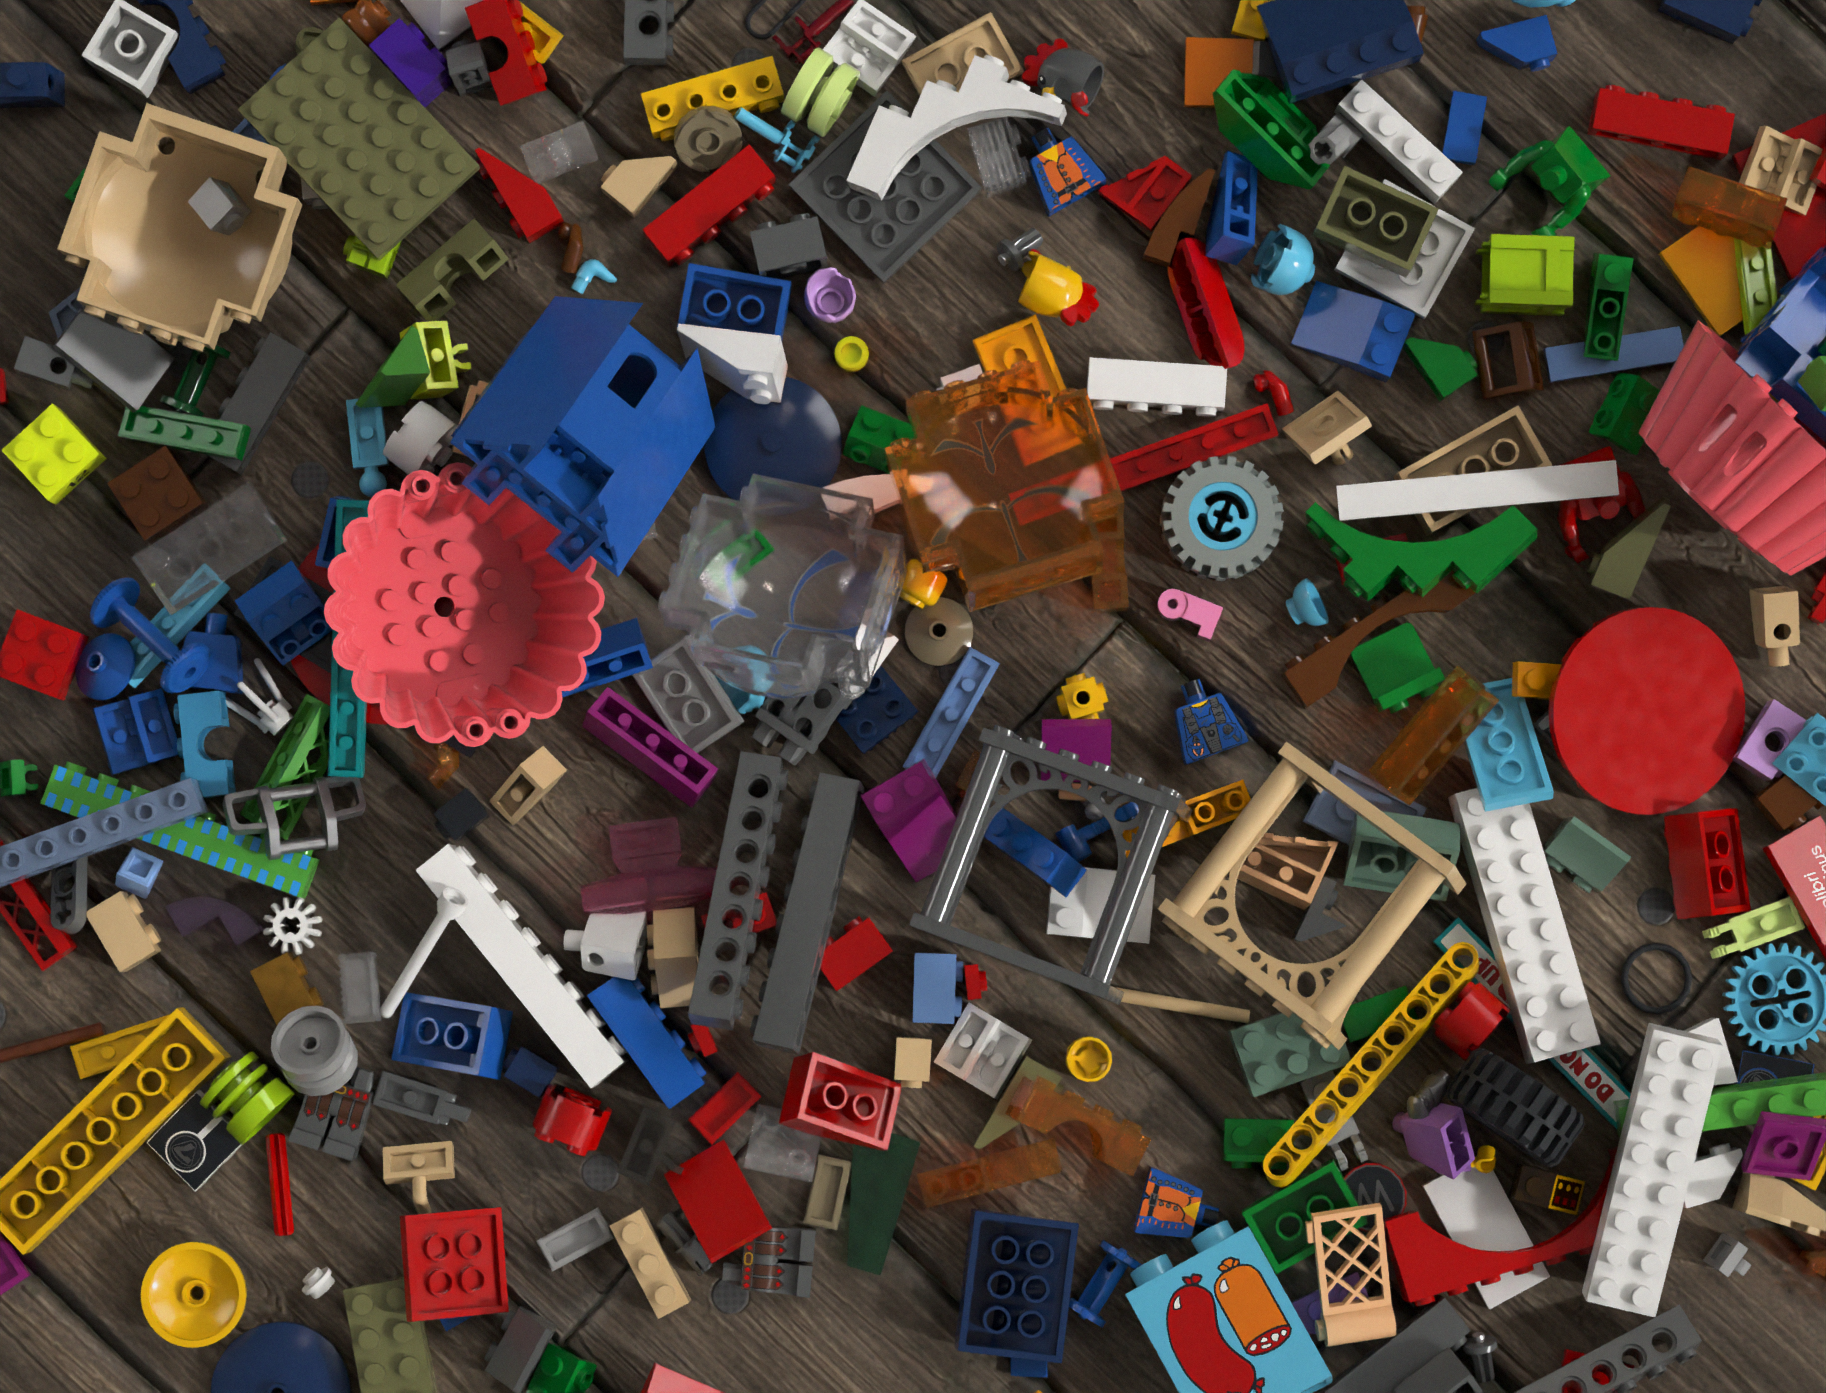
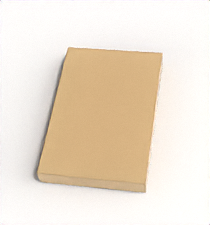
M991 12L901 60L919 96L927 80L935 84L938 80L948 82L957 88L956 92L959 93L975 55L984 58L985 55H990L1003 61V66L1007 68L1009 74L1007 82L1024 72Z

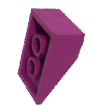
M922 759L861 795L877 825L915 882L937 871L957 818L956 812L925 759Z

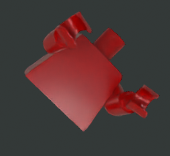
M1608 446L1561 465L1612 461L1616 459L1612 448ZM1617 462L1618 496L1560 501L1557 519L1563 538L1569 544V546L1565 547V553L1577 563L1588 559L1589 556L1580 545V533L1576 524V517L1581 520H1588L1601 515L1604 519H1611L1618 514L1620 507L1626 504L1629 513L1633 515L1635 520L1646 510L1640 490L1628 472L1620 471Z

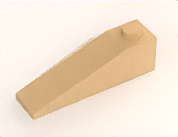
M1743 1172L1732 1209L1826 1239V1212L1786 1182L1775 1179V1176Z

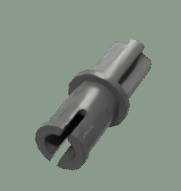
M673 1213L665 1214L657 1222V1227L676 1248L675 1253H680L697 1272L698 1276H701L704 1271L706 1272L716 1263V1261L714 1263L710 1262L702 1246L696 1240L697 1236L695 1234L691 1235Z

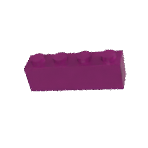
M609 687L604 690L586 713L582 725L583 728L691 808L695 806L713 783L718 771L717 767Z

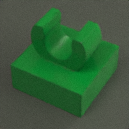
M24 760L0 762L1 797L24 795L26 791L38 789V784H29L25 780L26 772L38 770L37 766L34 764L24 765Z

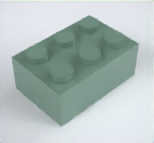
M1280 1012L1228 1030L1251 1097H1256L1345 1066L1351 1060L1346 1043L1343 1044L1340 1050L1333 1045L1325 1049L1300 1027L1304 1021L1294 1013L1288 1018Z

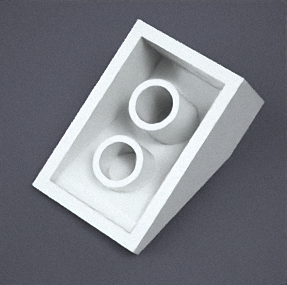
M678 324L677 332L686 359L698 348L702 370L755 403H781L788 364L780 335Z
M1084 867L1087 871L1066 898L1050 887L1046 934L1093 938L1117 871ZM1151 874L1126 942L1149 944L1155 875Z

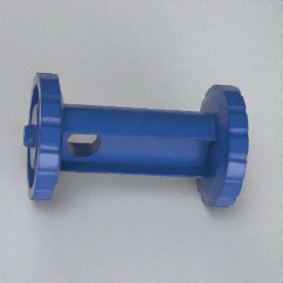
M1102 1240L1099 1246L1107 1253L1079 1299L1070 1298L1069 1307L1079 1313L1078 1316L1083 1320L1087 1318L1102 1328L1106 1321L1099 1313L1128 1267L1136 1269L1142 1265L1129 1256L1127 1250L1122 1247L1118 1249L1105 1240ZM1116 1262L1115 1268L1110 1272L1112 1265Z

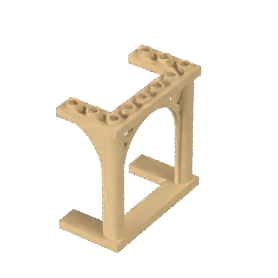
M1286 741L1278 752L1282 760L1176 898L1172 902L1166 898L1158 910L1165 916L1162 922L1179 938L1190 946L1192 944L1205 955L1211 950L1220 957L1217 964L1232 976L1237 971L1248 978L1245 985L1260 997L1266 992L1275 999L1272 1006L1288 1018L1294 1013L1304 1022L1300 1027L1325 1049L1333 1045L1340 1050L1347 1040L1341 1033L1342 1023L1361 987L1441 883L1458 895L1465 887L1466 882L1453 863ZM1305 782L1320 794L1323 790L1328 792L1415 856L1418 861L1351 946L1340 954L1321 962L1295 964L1278 960L1266 954L1248 938L1237 915L1235 889L1239 872L1246 858ZM1221 887L1227 892L1224 900L1218 898L1210 899L1214 893L1218 896ZM1213 908H1223L1229 913L1226 922L1217 926L1205 923L1204 916L1207 911ZM1228 929H1232L1236 932L1237 938L1235 941L1229 942L1231 940L1230 937L1225 935L1217 937L1215 934H1221ZM1246 949L1244 956L1237 952ZM1254 953H1259L1261 956L1258 962L1251 960ZM1345 961V963L1340 967L1339 963ZM1266 964H1267V974H1266L1264 971L1261 970L1262 968H1264V967L1266 966ZM1324 969H1331L1334 973L1327 977L1330 982L1325 987V981L1321 973ZM1282 970H1286L1291 974L1289 981L1290 991L1286 989L1287 984L1282 977L1278 980V973ZM1305 972L1312 974L1316 982L1315 992L1310 997H1303L1298 991V979Z

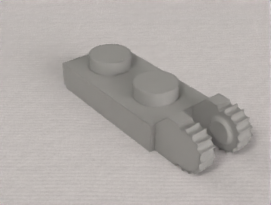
M1333 1070L1299 1082L1309 1106L1335 1078ZM1327 1109L1322 1110L1317 1115V1120L1325 1124L1330 1123L1334 1119L1335 1113ZM1353 1116L1326 1144V1146H1330L1341 1171L1348 1168L1347 1158L1338 1142L1350 1138L1354 1147V1153L1360 1162L1368 1160L1364 1146L1358 1136L1360 1132Z

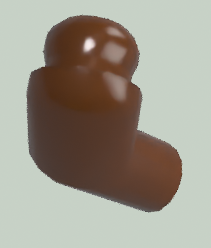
M563 222L560 226L558 237L560 240L568 241L560 269L576 274L584 250L582 229L576 223L571 225L568 222Z

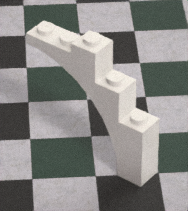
M975 55L959 93L956 92L957 88L948 82L938 80L935 84L927 80L911 118L908 117L909 113L900 107L890 105L889 109L879 105L846 181L851 189L882 201L894 178L907 162L932 140L956 127L982 119L1000 117L1033 118L1062 126L1067 115L1065 105L1061 104L1062 100L1050 93L1043 92L1042 96L1030 92V87L1022 82L1011 80L1010 83H1007L1009 74L1007 68L1003 66V61L990 55H985L984 58Z

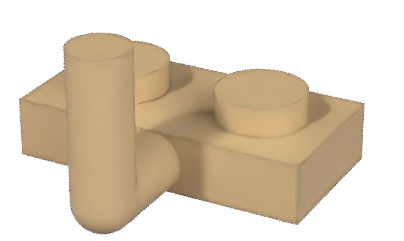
M452 1141L383 1147V1179L385 1185L412 1182L413 1202L417 1213H431V1207L427 1199L426 1181L455 1178L454 1146Z

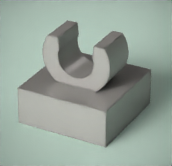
M1725 1233L1720 1235L1703 1259L1706 1264L1727 1277L1730 1276L1732 1271H1737L1744 1276L1751 1267V1264L1742 1258L1748 1248Z

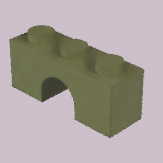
M472 219L397 283L396 286L427 322L437 321L457 304L450 295V288L459 276L466 273H475L484 281L509 258L475 219Z

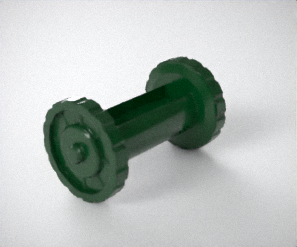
M218 345L215 346L214 350L204 347L203 352L193 350L173 397L162 395L160 402L176 409L178 413L203 417L205 413L196 407L217 358L229 359L231 352ZM206 355V363L200 365L198 362L200 356Z

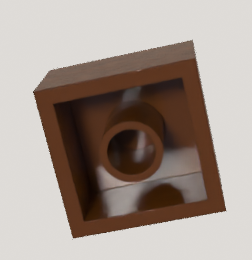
M167 446L157 450L107 483L143 540L151 545L209 508L174 452Z

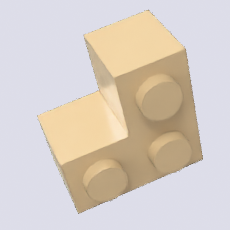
M694 907L653 910V925H647L648 946H654V949H647L648 968L656 972V974H651L652 995L659 994L660 1008L690 1006L699 961Z

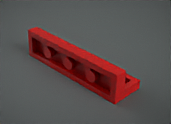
M0 838V847H1V846L5 845V843H4L3 840ZM26 878L10 884L17 893L15 903L3 901L0 897V912L40 969L45 971L78 946L70 934L53 927L51 924L50 906L30 878ZM6 905L14 906L13 914L10 912ZM20 908H27L36 920L35 931L23 929L18 923ZM26 933L34 934L33 942L30 940ZM40 936H47L58 951L47 960L38 951Z

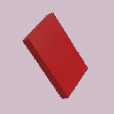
M724 1139L664 1174L711 1263L772 1229L769 1220Z

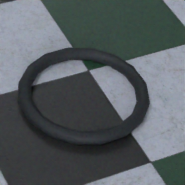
M1661 943L1642 945L1630 953L1623 964L1621 974L1623 992L1630 1003L1643 1012L1657 1015L1671 1012L1683 1004L1690 993L1692 983L1690 965L1682 953L1670 945ZM1652 950L1666 951L1676 957L1683 967L1685 975L1684 988L1679 997L1669 1005L1661 1007L1647 1006L1637 1000L1630 991L1628 983L1629 968L1634 960L1644 952Z

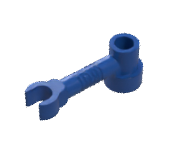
M1130 802L1117 809L1115 819L1119 822H1127L1134 819L1139 812L1138 805ZM1103 817L1079 830L1072 824L1055 834L1063 850L1077 862H1080L1093 854L1087 841L1098 836V834L1104 833V831L1110 830L1111 826L1108 820Z

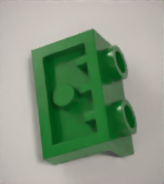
M1224 1118L1223 1160L1231 1161V1168H1252V1162H1263L1268 1152L1294 1124V1120ZM1282 1161L1276 1162L1271 1169H1287V1163Z

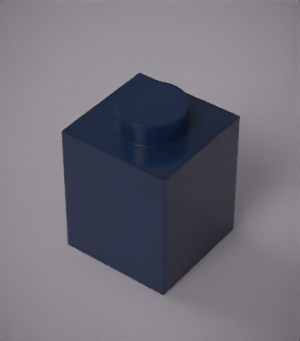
M521 1046L519 1051L513 1048L503 1064L507 1068L504 1077L539 1098L543 1096L547 1085L551 1083L560 1068L526 1046Z

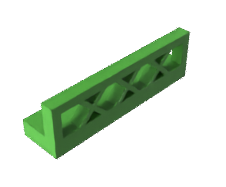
M306 694L254 789L266 785L269 788L289 786L293 780L303 777L304 783L313 782L314 778L323 776L328 767L329 734L324 735L323 726L330 715L329 705ZM319 747L320 758L317 763L308 766L306 757L309 751ZM311 796L273 802L275 813L277 810L285 807L287 811V817L281 828H279L280 837L288 839ZM257 800L247 801L240 815L253 823H262Z

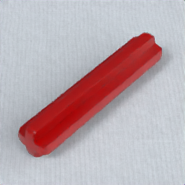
M272 1133L266 1135L265 1140L274 1234L276 1236H288L294 1233L286 1140L284 1133Z

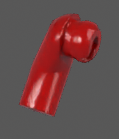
M1263 370L1262 374L1253 376V384L1258 392H1264L1268 389L1272 394L1278 416L1287 415L1294 411L1287 385L1272 371Z

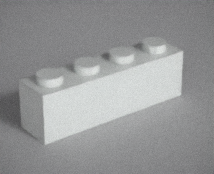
M1362 79L1338 104L1334 113L1340 112L1364 135L1363 139L1433 204L1447 192L1463 173Z
M1090 357L1088 361L1086 403H1093V409L1113 410L1114 405L1127 406V411L1148 412V407L1162 408L1161 413L1179 415L1182 414V409L1196 410L1197 416L1215 417L1216 412H1222L1225 408L1227 369H1224L1223 366Z

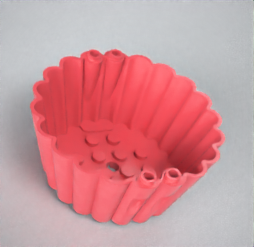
M1697 320L1644 420L1639 434L1645 443L1656 453L1660 464L1670 469L1668 474L1725 530L1728 529L1735 536L1737 535L1739 542L1753 553L1763 556L1781 571L1792 576L1826 557V442L1796 417L1798 412L1782 398L1778 403L1775 402L1768 394L1773 388L1761 376L1756 374L1751 378L1748 373L1735 363L1736 358L1739 356L1737 354L1738 351L1710 327Z
M456 462L444 467L438 477L425 470L413 471L401 483L400 491L383 489L375 493L369 501L367 508L368 517L354 519L346 526L343 533V545L346 552L338 554L332 559L328 567L327 577L330 585L336 592L326 601L324 616L328 625L338 632L333 641V657L341 667L354 671L351 679L353 691L364 702L371 704L380 703V713L390 726L408 728L414 725L419 736L429 743H442L454 735L465 746L476 747L486 743L491 738L493 732L500 737L508 739L520 736L528 728L531 717L548 719L556 714L563 700L562 691H571L581 685L587 674L586 663L583 657L592 654L598 648L601 641V630L593 617L600 613L604 606L605 595L601 585L591 578L596 569V559L590 555L572 573L545 551L550 542L561 532L507 488L490 505L486 504L461 484L472 467L465 463ZM440 597L448 598L453 604L451 613L446 617L439 616L434 609V604Z

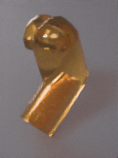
M444 742L434 743V749L437 750L438 765L426 777L438 789L454 774L460 764L459 751Z

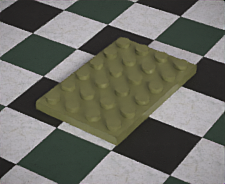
M340 17L238 108L239 113L269 145L278 147L287 159L288 165L379 261L480 169L479 164L427 109L417 101L410 91Z

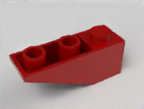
M481 148L475 149L479 160L476 161L480 166L478 171L484 180L490 177L495 184L496 189L491 191L501 209L508 206L514 217L509 220V223L518 238L525 235L530 244L561 226L564 220L543 186Z

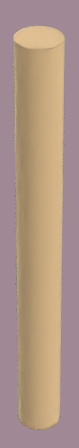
M1115 987L1124 992L1121 1000L1124 1003L1246 1024L1249 1022L1250 1010Z

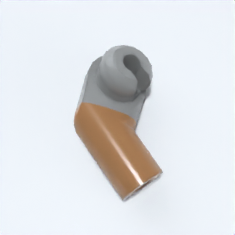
M1072 783L1073 789L1081 787L1079 783ZM1059 790V799L1080 801L1086 807L1085 814L1087 818L1099 820L1103 817V813L1090 801L1075 793ZM1101 796V801L1106 804L1105 799Z

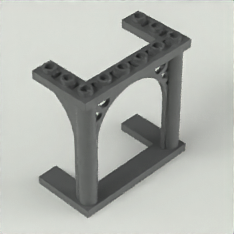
M995 725L993 730L983 727L979 741L984 744L922 911L920 914L913 913L909 925L928 934L965 946L1120 1005L1124 992L1110 986L1161 847L1177 821L1181 820L1188 823L1192 809L1185 803L1186 799L1182 797L1183 795L1172 788L1158 784L1157 790L1144 786L1145 779L1126 772L1124 778L1111 774L1112 767L1093 760L1091 766L1078 762L1080 756L1070 751L1060 749L1059 753L1056 754L1045 750L1047 744L1037 739L1027 737L1025 742L1020 736L1014 734L1015 732L1004 727ZM1017 761L1025 763L1029 769L1030 779L1026 785H1018L1012 779L1011 767ZM1034 763L1039 764L1042 772L1047 774V771H1050L1051 777L1049 780L1042 781L1038 779V772ZM1061 773L1068 775L1065 781H1063ZM1001 777H1003L1005 784L1010 788L1009 793L1006 795L998 794L1000 788L1003 787L1002 784H999ZM1074 780L1081 781V787L1079 789L1072 788V782ZM1089 783L1096 785L1088 790ZM1058 789L1075 793L1085 798L1103 813L1116 838L1118 848L1116 877L1080 974L950 926L982 839L992 819L1006 804L1032 791ZM1104 792H1108L1106 795L1109 797H1114L1118 794L1122 795L1109 805L1101 801V795ZM994 800L996 803L990 808L992 801ZM1133 802L1138 805L1139 812L1131 821L1119 822L1115 819V812L1122 804ZM1139 827L1137 834L1132 832L1131 842H1127L1123 838L1124 830H1133ZM1130 850L1128 858H1126V851Z

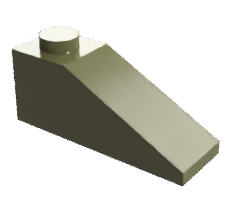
M1662 496L1603 545L1600 554H1593L1587 567V572L1591 573V585L1630 600L1671 507L1669 498Z
M1025 1055L973 1146L979 1150L1045 1108L1048 1101L1054 1104L1064 1088L1059 1083L1062 1076Z

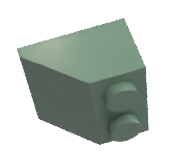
M1575 816L1563 818L1543 846L1548 866L1559 873L1563 870L1575 877L1572 882L1586 893H1590L1591 890L1602 892L1631 858V856Z

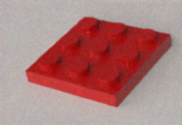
M501 1207L400 1216L407 1322L509 1312Z

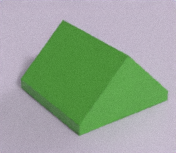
M411 326L386 358L356 402L357 406L369 408L405 405L428 377L430 369L418 330L415 327Z

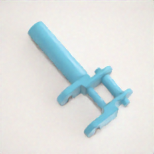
M742 107L734 115V119L774 144L780 145L778 150L775 149L773 152L775 155L773 161L778 162L781 159L792 166V173L802 169L803 166L801 164L803 160L810 159L816 148L814 144L818 143L820 139L814 135L805 150H802L792 144L789 139L792 133L790 129L794 128L796 124L794 121H789L783 132ZM787 147L799 153L796 160L784 153Z

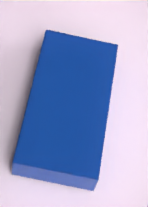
M1458 91L1452 92L1442 153L1450 161L1469 165L1476 164L1487 101L1486 96Z

